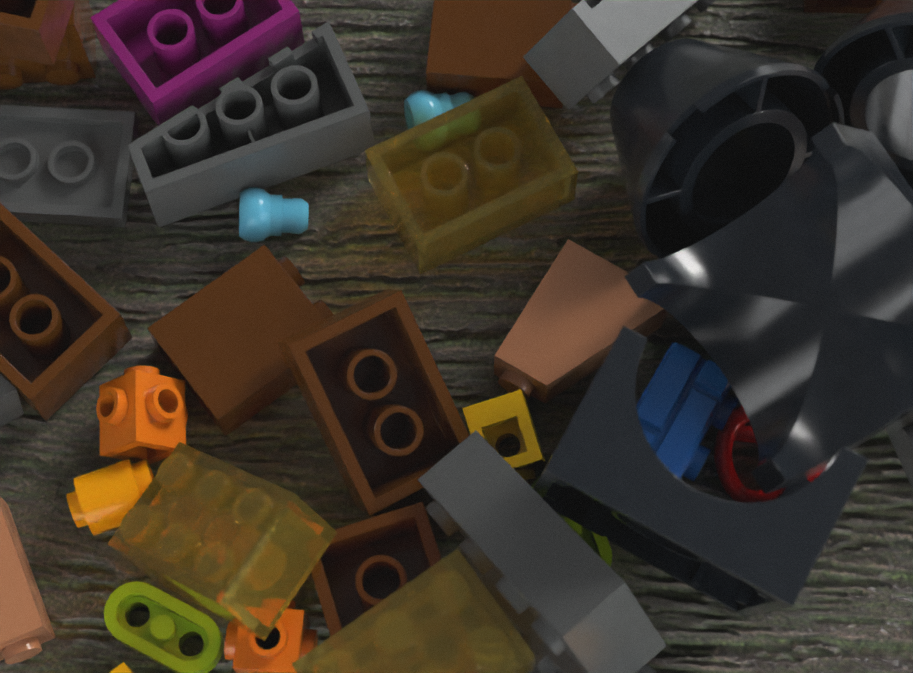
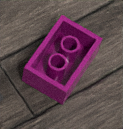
M118 0L90 17L102 50L158 126L190 106H194L197 109L217 98L220 95L219 88L239 77L243 82L269 66V57L287 46L293 51L305 43L300 12L291 0Z

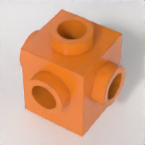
M133 366L125 369L124 375L99 385L96 413L99 419L100 456L122 460L130 458L133 462L147 459L149 464L186 451L188 410L185 404V380L163 376L160 373V369L156 367Z
M279 597L258 598L257 606L241 604L239 622L229 621L224 646L225 660H233L232 668L236 673H305V667H315L318 649V630L310 629V622L305 611L295 609V601ZM261 632L280 634V640L274 648L266 650L258 646L259 635Z

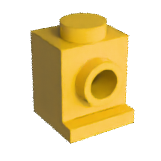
M522 390L462 408L470 435L476 430L498 453L499 445L505 438L513 437L520 441L518 453L511 457H501L528 484H532L537 480L535 470L544 468L546 462L530 409Z

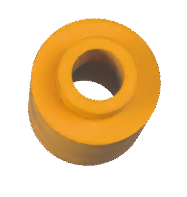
M129 458L73 478L75 491L66 493L67 503L77 528L88 525L93 536L150 516V509L163 505L155 477L147 459L132 463Z

